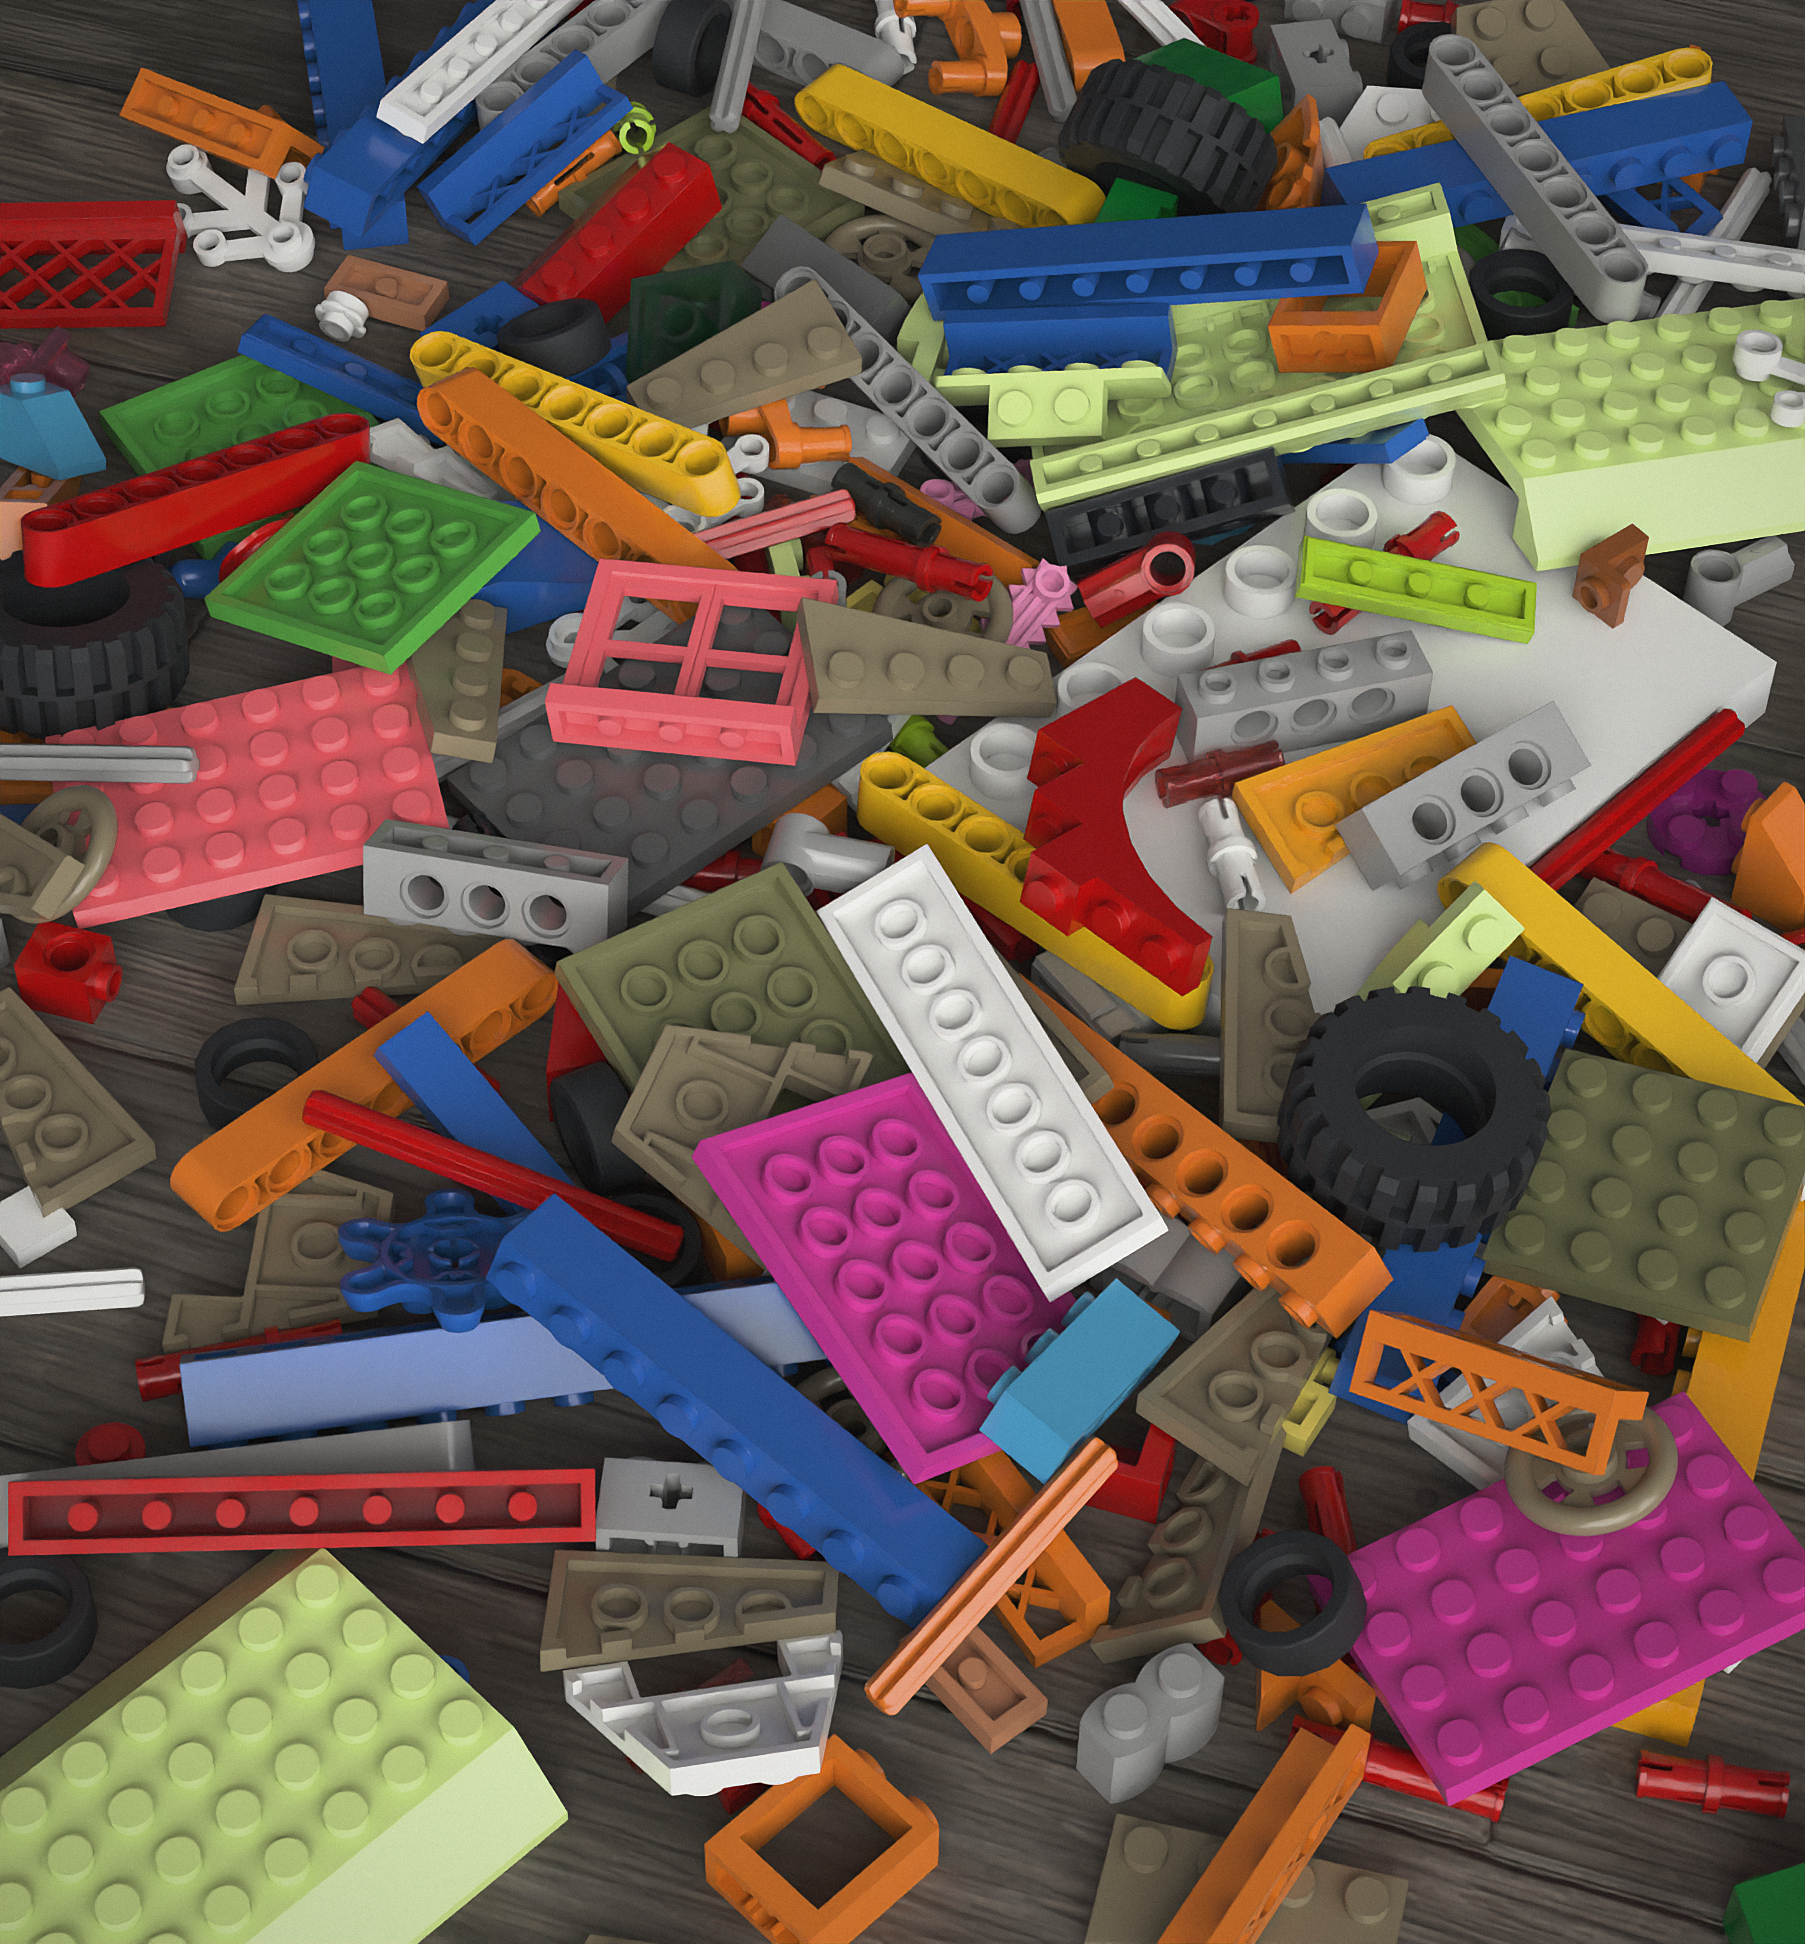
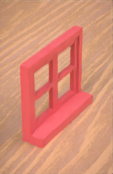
M600 558L563 683H550L546 695L545 706L553 742L796 766L812 704L798 620L788 656L712 649L724 605L796 612L801 597L837 605L839 598L837 580ZM624 596L699 603L687 647L612 640ZM606 657L682 664L674 695L599 688L598 685ZM707 666L783 674L776 704L699 697Z

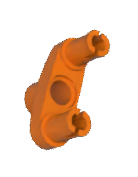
M893 0L894 10L899 18L937 16L945 24L960 61L935 60L932 62V68L928 72V84L934 95L973 93L976 97H998L1002 94L1007 80V60L1014 59L1021 47V26L1014 13L991 12L984 0Z
M825 386L818 387L817 389H824ZM785 398L719 420L720 431L724 437L756 434L765 438L769 443L768 467L770 469H798L802 463L849 462L850 460L849 452L852 449V439L848 425L799 427L798 423L792 422Z

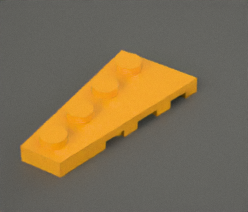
M1453 705L1236 782L1232 799L1290 894H1292L1351 853L1335 824L1475 745L1477 742Z

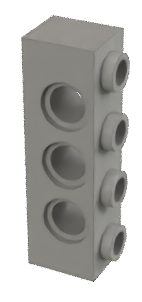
M1412 630L1181 674L1177 677L1175 704L1182 708L1176 736L1192 771L1364 737L1427 714L1433 671Z
M1551 701L1364 806L1335 824V827L1373 891L1393 879L1401 890L1434 871L1428 862V859L1443 852L1448 862L1481 844L1482 842L1476 834L1478 830L1490 824L1497 835L1529 816L1523 806L1527 802L1537 797L1544 808L1572 792L1576 787L1570 778L1590 767L1591 764L1555 702ZM1509 765L1516 770L1520 783L1512 777ZM1461 791L1469 797L1473 810L1469 809L1463 802ZM1412 818L1422 825L1425 838L1415 830Z
M385 819L363 845L364 914L385 917L389 922L397 925L421 923L445 927L449 932L457 935L481 933L514 939L524 946L541 943L565 947L575 954L616 936L626 929L628 858ZM428 876L436 879L442 888L432 883ZM488 886L497 889L503 898L495 895ZM549 896L558 899L565 908L554 904Z

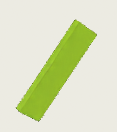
M1305 535L1299 545L1295 586L1296 598L1525 644L1529 643L1535 633L1536 582Z

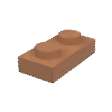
M347 255L324 287L325 300L330 292L343 291L355 296L365 304L369 311L368 317L423 331L431 326L450 299L448 281L352 255Z
M977 1625L924 1683L990 1754L1047 1714L1048 1699ZM910 1633L899 1640V1646Z

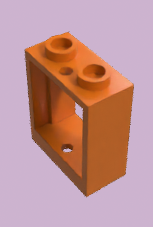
M1376 241L1379 252L1364 293L1280 298L1267 325L1279 373H1368L1393 366L1427 290L1417 241ZM1328 297H1383L1377 311H1322Z
M834 1733L827 1739L820 1773L797 1776L788 1783L773 1785L704 1844L706 1882L772 1944H849L938 1865L939 1825L933 1812L922 1800L913 1795H909L906 1798L886 1780L883 1769L868 1752L862 1749L852 1750ZM835 1785L896 1842L820 1909H816L756 1852Z

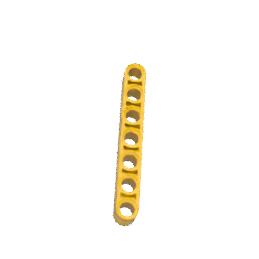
M1680 48L1517 98L1536 122L1711 84L1713 63L1711 57L1704 51L1696 48ZM1442 120L1370 142L1364 149L1363 160L1451 141L1456 138Z
M832 65L795 96L794 104L798 115L815 132L855 151L863 149L939 190L970 203L981 211L994 217L1013 221L1022 228L1094 223L1106 200L1103 191L1090 179L845 65Z
M436 331L428 333L418 339L410 349V359L423 388L466 367H474L487 375L634 489L704 517H717L728 513L740 500L741 489L724 445L714 438L450 332Z
M879 752L867 757L862 762L856 816L859 824L866 831L887 845L895 846V850L904 856H908L928 844L957 891L1158 1024L1169 1029L1187 1030L1202 1023L1207 1013L1214 963L1209 954L1199 987L1182 997L1086 927L1067 937L1020 903L1032 851L1036 850V848L1023 840V832L901 754Z
M1492 842L1482 843L1438 881L1437 892L1445 909L1476 881L1525 928L1499 955L1504 962L1507 963L1509 956H1513L1584 984L1574 1007L1575 1010L1586 1014L1581 1028L1620 1062L1805 1107L1799 1099L1499 844Z

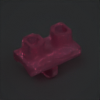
M56 326L35 352L27 342L22 341L18 345L9 342L0 343V385L9 384L10 377L16 374H41L45 376V382L69 390L72 397L75 398L87 382L91 365L68 351L72 334L59 326Z

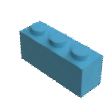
M1117 1278L1097 1298L1088 1291L1085 1292L1061 1321V1324L1066 1329L1059 1335L1052 1328H1049L1024 1358V1361L1029 1366L1023 1372L1014 1365L1011 1366L996 1382L986 1397L995 1406L979 1430L1044 1485L1087 1438H1090L1155 1370L1181 1332Z

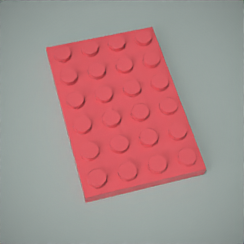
M407 660L391 675L361 666L142 716H135L115 721L114 725L99 731L96 726L70 731L63 736L56 734L45 737L46 744L190 746L195 749L197 758L200 759V769L197 770L196 780L190 784L52 781L54 793L77 785H87L101 790L113 803L118 820V833L114 852L104 874L89 895L73 909L77 927L84 929L363 865V845L385 819L450 829L432 754L430 753L417 712V692L413 681H410ZM81 810L70 814L67 821L68 825H76ZM91 834L86 837L85 852L89 845Z

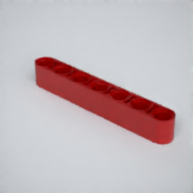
M351 413L326 415L33 510L21 518L25 579L30 584L46 588L69 585L309 504L355 461L371 465L369 420L363 416Z

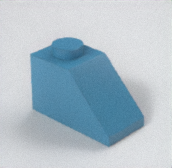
M35 373L13 375L10 377L9 384L0 385L1 459L58 481L106 470V458L69 390L45 382V376Z

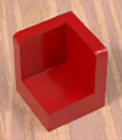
M1151 1423L1141 1452L1105 1443L1116 1452L1118 1467L1084 1505L1153 1524L1157 1523L1175 1467L1177 1440Z

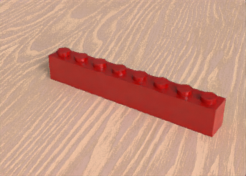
M592 1466L17 1479L8 1482V1556L596 1541L595 1468Z

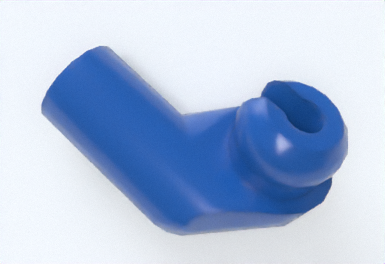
M232 541L226 542L211 560L185 559L169 566L167 570L181 586L184 597L204 599L219 585L218 576L222 561L238 544Z

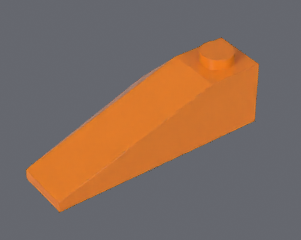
M1307 93L1270 133L1277 149L1278 164L1255 211L1320 207L1324 177L1321 133L1316 99Z

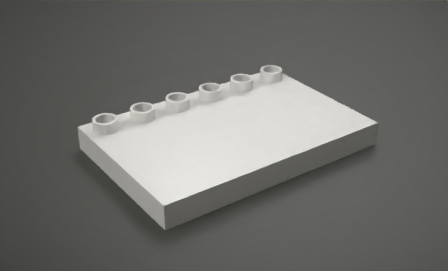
M1429 434L1426 440L1392 464L1357 463L1296 506V512L1282 516L1195 577L1189 587L1182 593L1168 596L1052 678L1057 705L1051 717L998 716L924 769L1025 833L1034 791L1039 788L1027 780L1038 729L1123 683L1137 677L1175 703L1178 675L1197 672L1231 659L1232 652L1242 651L1244 654H1248L1288 639L1296 640L1301 651L1412 630L1433 671L1427 714L1453 705L1478 743L1549 702L1554 701L1591 764L1590 767L1570 778L1576 787L1572 792L1544 808L1537 797L1527 802L1523 806L1529 816L1497 835L1490 824L1476 832L1482 843L1492 842L1499 844L1529 868L1715 713L1720 712L1724 708H1730L1736 712L1738 719L1745 724V728L1762 716L1766 711L1777 662L1644 575L1630 589L1623 623L1612 629L1597 616L1586 611L1572 597L1578 565L1536 571L1512 538L1519 497L1516 493L1456 454L1446 441ZM1434 511L1445 512L1457 525V527L1451 529L1444 536H1448L1453 531H1459L1460 537L1455 545L1447 548L1431 561L1537 583L1535 633L1528 644L1362 611L1334 635H1328L1318 629L1312 620L1325 610L1322 609L1315 615L1310 614L1309 606L1313 601L1295 597L1298 549L1304 535L1383 551L1384 544L1396 534L1402 536L1409 533ZM1175 735L1170 758L1143 776L1124 799L1123 812L1131 843L1147 872L1182 912L1213 936L1208 952L1214 963L1207 1013L1200 1025L1190 1029L1196 1035L1220 1037L1222 922L1226 912L1225 900L1219 880L1210 873L1206 863L1209 847L1203 827L1198 820L1200 808L1205 803L1218 799L1222 817L1225 818L1226 814L1222 804L1223 799L1228 798L1233 801L1232 793L1236 782L1358 738L1192 771ZM1509 765L1512 777L1520 783L1516 770ZM1461 791L1463 802L1469 809L1473 810L1469 797ZM1238 809L1245 838L1252 841L1257 852L1258 859H1255V870L1261 889L1266 897V905L1261 912L1290 915L1292 917L1311 981L1309 988L1310 998L1315 1013H1320V1015L1329 1012L1333 1013L1336 1004L1355 996L1375 968L1420 918L1430 927L1443 914L1446 909L1438 896V881L1481 845L1479 844L1448 862L1443 852L1438 853L1428 859L1434 871L1401 890L1393 879L1373 891L1350 853L1290 894ZM1412 818L1415 830L1425 838L1422 825ZM1241 899L1237 900L1239 908L1244 910Z

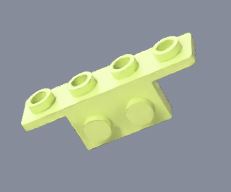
M1140 360L1128 361L1123 363L1121 368L1099 369L1097 366L1088 363L1069 364L1065 366L1064 371H1042L1034 366L1021 365L1009 368L1008 373L986 374L984 371L975 368H960L954 370L952 375L935 377V389L952 406L989 405L987 440L994 447L1095 444L1106 441L1108 400L1164 398L1171 396V383L1161 367H1156L1151 362Z

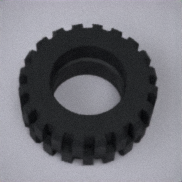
M1112 59L1102 63L1090 72L1058 137L1059 156L1062 163L1066 164L1067 169L1096 183L1106 198L1118 177L1177 195V217L1255 211L1277 167L1278 157L1271 134L1265 133L1264 125L1257 118H1251L1246 114V109L1238 103L1230 102L1222 96L1221 92L1210 86L1205 87L1195 82L1194 78L1183 73L1176 74L1168 71L1167 67L1154 63L1150 66L1143 64L1141 60L1128 59L1125 62L1121 59Z
M23 549L12 552L10 558L0 559L1 731L13 735L20 731L26 733L29 738L41 740L56 734H61L62 737L70 731L96 726L97 731L114 725L115 721L164 711L172 700L175 701L186 684V678L190 672L184 595L181 586L176 582L174 576L161 563L156 564L149 557L69 585L46 588L30 584L25 579Z
M1410 986L1407 988L1406 993H1395L1394 987L1369 991L1366 1001H1363L1360 995H1356L1336 1004L1334 1012L1321 1015L1310 1027L1307 1039L1301 1041L1279 1107L1277 1124L1280 1127L1277 1142L1281 1158L1286 1163H1290L1287 1174L1292 1183L1302 1192L1309 1191L1311 1193L1310 1198L1359 1236L1362 1233L1378 1239L1377 1247L1398 1250L1400 1244L1413 1245L1414 1252L1438 1251L1441 1242L1447 1241L1450 1248H1458L1475 1242L1478 1232L1483 1235L1494 1231L1504 1223L1508 1212L1515 1210L1522 1199L1549 1131L1546 1125L1551 1115L1550 1097L1546 1090L1543 1089L1546 1080L1535 1058L1526 1060L1525 1057L1529 1048L1514 1030L1506 1033L1499 1027L1501 1019L1486 1008H1483L1479 1013L1465 1005L1467 998L1450 992L1446 998L1430 995V988ZM1386 1092L1405 1093L1423 1098L1448 1113L1460 1126L1466 1139L1448 1145H1422L1403 1140L1387 1132L1373 1121L1361 1106L1359 1099Z

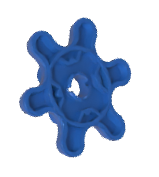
M447 1188L430 1193L424 1201L425 1215L408 1223L393 1224L372 1218H358L347 1221L338 1229V1240L345 1254L351 1259L373 1264L345 1274L340 1279V1291L347 1305L355 1311L372 1312L402 1302L403 1309L410 1313L428 1314L434 1312L441 1328L445 1331L464 1333L474 1330L480 1323L484 1309L495 1310L510 1304L501 1295L499 1290L485 1278L503 1237L530 1215L533 1210L527 1209L519 1214L501 1218L481 1215L474 1210L475 1199L471 1193L461 1189ZM458 1262L459 1267L452 1268V1263Z

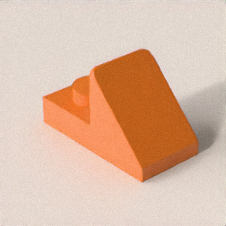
M1271 1599L1260 1608L1258 1628L1267 1632H1287L1301 1627L1299 1623ZM1340 1659L1330 1667L1306 1676H1276L1255 1667L1256 1730L1258 1732L1267 1727L1296 1701L1301 1703L1305 1714L1312 1721L1347 1730L1351 1723L1359 1728L1370 1729L1376 1691Z

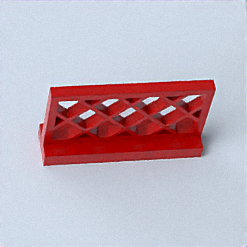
M176 200L0 203V256H3L0 258V277L13 268H16L26 277L3 293L0 290V329L166 327L178 254L185 253L188 238ZM110 254L109 257L90 270L78 261L85 255ZM139 254H162V257L145 269H142L132 260ZM34 255H56V257L36 271L24 262ZM123 266L133 277L114 291H111L101 281ZM69 267L79 278L57 292L47 282ZM145 287L155 295L153 307L130 308L124 303ZM90 288L94 289L102 297L100 301L90 308H74L70 304ZM36 289H39L48 298V300L35 309H20L16 305V303Z

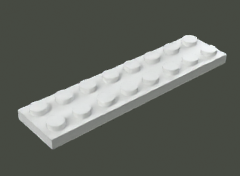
M928 844L816 911L1049 1302H1052L1169 1231L1159 1212Z

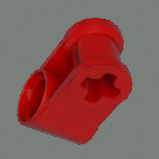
M1176 0L1167 6L1206 47L1252 65L1257 61L1258 49L1253 43V29L1259 24V10L1252 3L1243 0Z

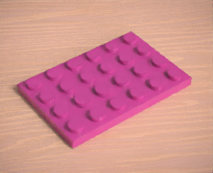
M911 1072L700 1140L692 1155V1159L912 1483L915 1485L1001 1451L1002 1449L979 1430L995 1406L986 1398L988 1393L1011 1366L1014 1365L1021 1372L1029 1366L1024 1361V1358L1049 1328H1052L1059 1335L1066 1329L1061 1324V1321L1077 1300L1068 1291L1052 1302H1049L914 1074Z
M1684 1391L1650 1407L1667 1424L1674 1436L1678 1450L1677 1474L1664 1500L1650 1514L1629 1527L1597 1536H1572L1550 1531L1535 1524L1519 1511L1507 1491L1504 1478L1347 1555L1361 1582L1367 1602L1364 1628L1349 1653L1370 1686L1376 1691L1377 1697L1448 1807L1805 1629V1550ZM1647 1448L1625 1452L1628 1469L1648 1466L1649 1455ZM1553 1481L1541 1490L1547 1497L1558 1503L1570 1495L1569 1492L1560 1486L1558 1481ZM1617 1487L1607 1494L1592 1497L1597 1506L1614 1501L1624 1496L1625 1493L1621 1487ZM1306 1575L1310 1593L1323 1611L1332 1596L1333 1587L1331 1581L1320 1575Z

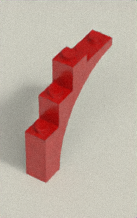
M1135 677L1038 729L1027 780L1039 788L1034 791L1023 838L1036 850L1032 851L1020 903L1067 937L1086 927L1183 997L1200 985L1213 936L1182 912L1151 878L1131 843L1123 812L1124 799L1140 779L1170 758L1182 708Z

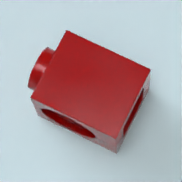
M54 922L41 923L36 926L14 964L21 999L30 1009L94 1025L106 1002H113L122 983V967L117 965L111 936Z

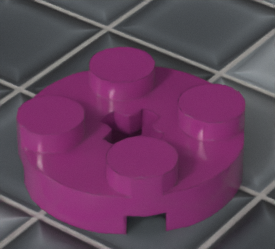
M1702 769L1647 815L1646 828L1648 837L1654 848L1663 856L1666 848L1671 854L1682 858L1680 867L1690 872L1713 876L1734 874L1731 872V867L1736 855L1744 845L1746 833L1741 830L1744 816L1758 798L1767 799L1757 789V779L1745 770L1732 769L1725 772L1714 769ZM1699 817L1715 818L1720 821L1719 826L1710 827L1705 819Z

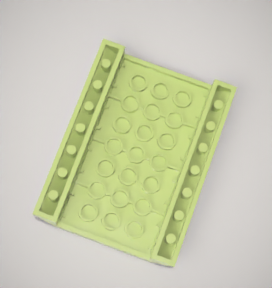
M1440 182L1363 202L1367 204L1376 241H1417L1427 284V290L1393 366L1368 373H1279L1267 325L1280 298L1171 305L1178 346L1171 378V396L1164 398L1108 400L1106 441L1095 444L1031 446L1033 460H1030L1034 487L1038 503L1044 514L1054 509L1272 446L1280 455L1290 452H1304L1313 446L1344 438H1357L1371 431L1421 418L1426 419L1429 416L1460 408H1474L1487 401L1503 398L1506 386L1504 372L1493 340H1487L1457 250L1451 215ZM1328 297L1322 311H1377L1383 297Z
M1805 298L1786 301L1768 300L1757 305L1735 308L1717 307L1705 312L1683 315L1665 314L1660 318L1632 322L1614 321L1602 326L1580 329L1562 328L1551 333L1528 336L1510 335L1504 339L1493 340L1506 381L1504 397L1487 401L1474 408H1460L1455 411L1519 497L1512 538L1536 571L1579 565L1581 553L1632 523L1649 536L1645 555L1805 531V422L1798 427H1784L1776 424L1770 418L1773 398L1777 392L1784 390L1805 392V385L1772 374L1764 381H1749L1737 374L1736 366L1732 361L1737 336L1747 330H1763L1776 335L1783 344L1782 357L1805 364Z
M325 1548L276 1549L0 1757V1944H418L568 1820V1813L514 1726Z

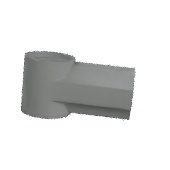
M1774 535L1757 538L1730 552L1712 549L1698 552L1693 556L1690 563L1682 601L1720 626H1725L1731 621L1735 606L1791 579L1795 564L1790 558L1787 544Z
M790 813L783 815L777 820L760 871L783 862L805 897L811 894L814 888L845 894L893 865L895 862V846L832 835L826 826L816 818L803 813Z

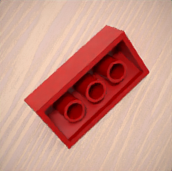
M670 142L642 155L544 250L510 286L540 306L566 299L584 298L595 301L606 324L722 209L710 165Z

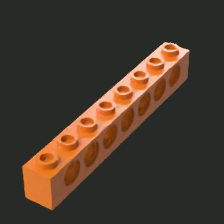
M1019 973L1023 980L1111 1078L1115 1087L1091 1106L1138 1181L1147 1187L1145 1192L1155 1208L1170 1220L1180 1213L1191 1222L1187 1226L1189 1232L1209 1252L1217 1255L1222 1249H1225L1236 1258L1232 1262L1234 1268L1254 1288L1262 1292L1270 1285L1282 1295L1278 1299L1280 1305L1299 1324L1309 1329L1316 1322L1337 1339L1394 1280L1374 1246ZM1216 1187L1213 1191L1207 1193L1210 1189ZM1264 1221L1258 1227L1251 1229L1255 1224ZM1311 1256L1305 1263L1296 1266L1302 1259Z

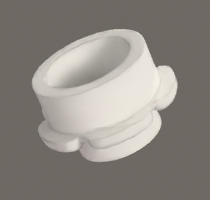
M332 291L326 300L316 306L315 314L320 320V329L330 338L346 342L351 336L361 338L366 333V328L363 325L369 316V311L365 304L355 296L343 291Z

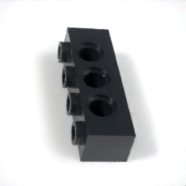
M1272 446L1045 512L1058 564L1060 567L1067 566V574L1074 576L1102 568L1147 545L1152 537L1161 532H1179L1193 542L1296 511L1281 455Z

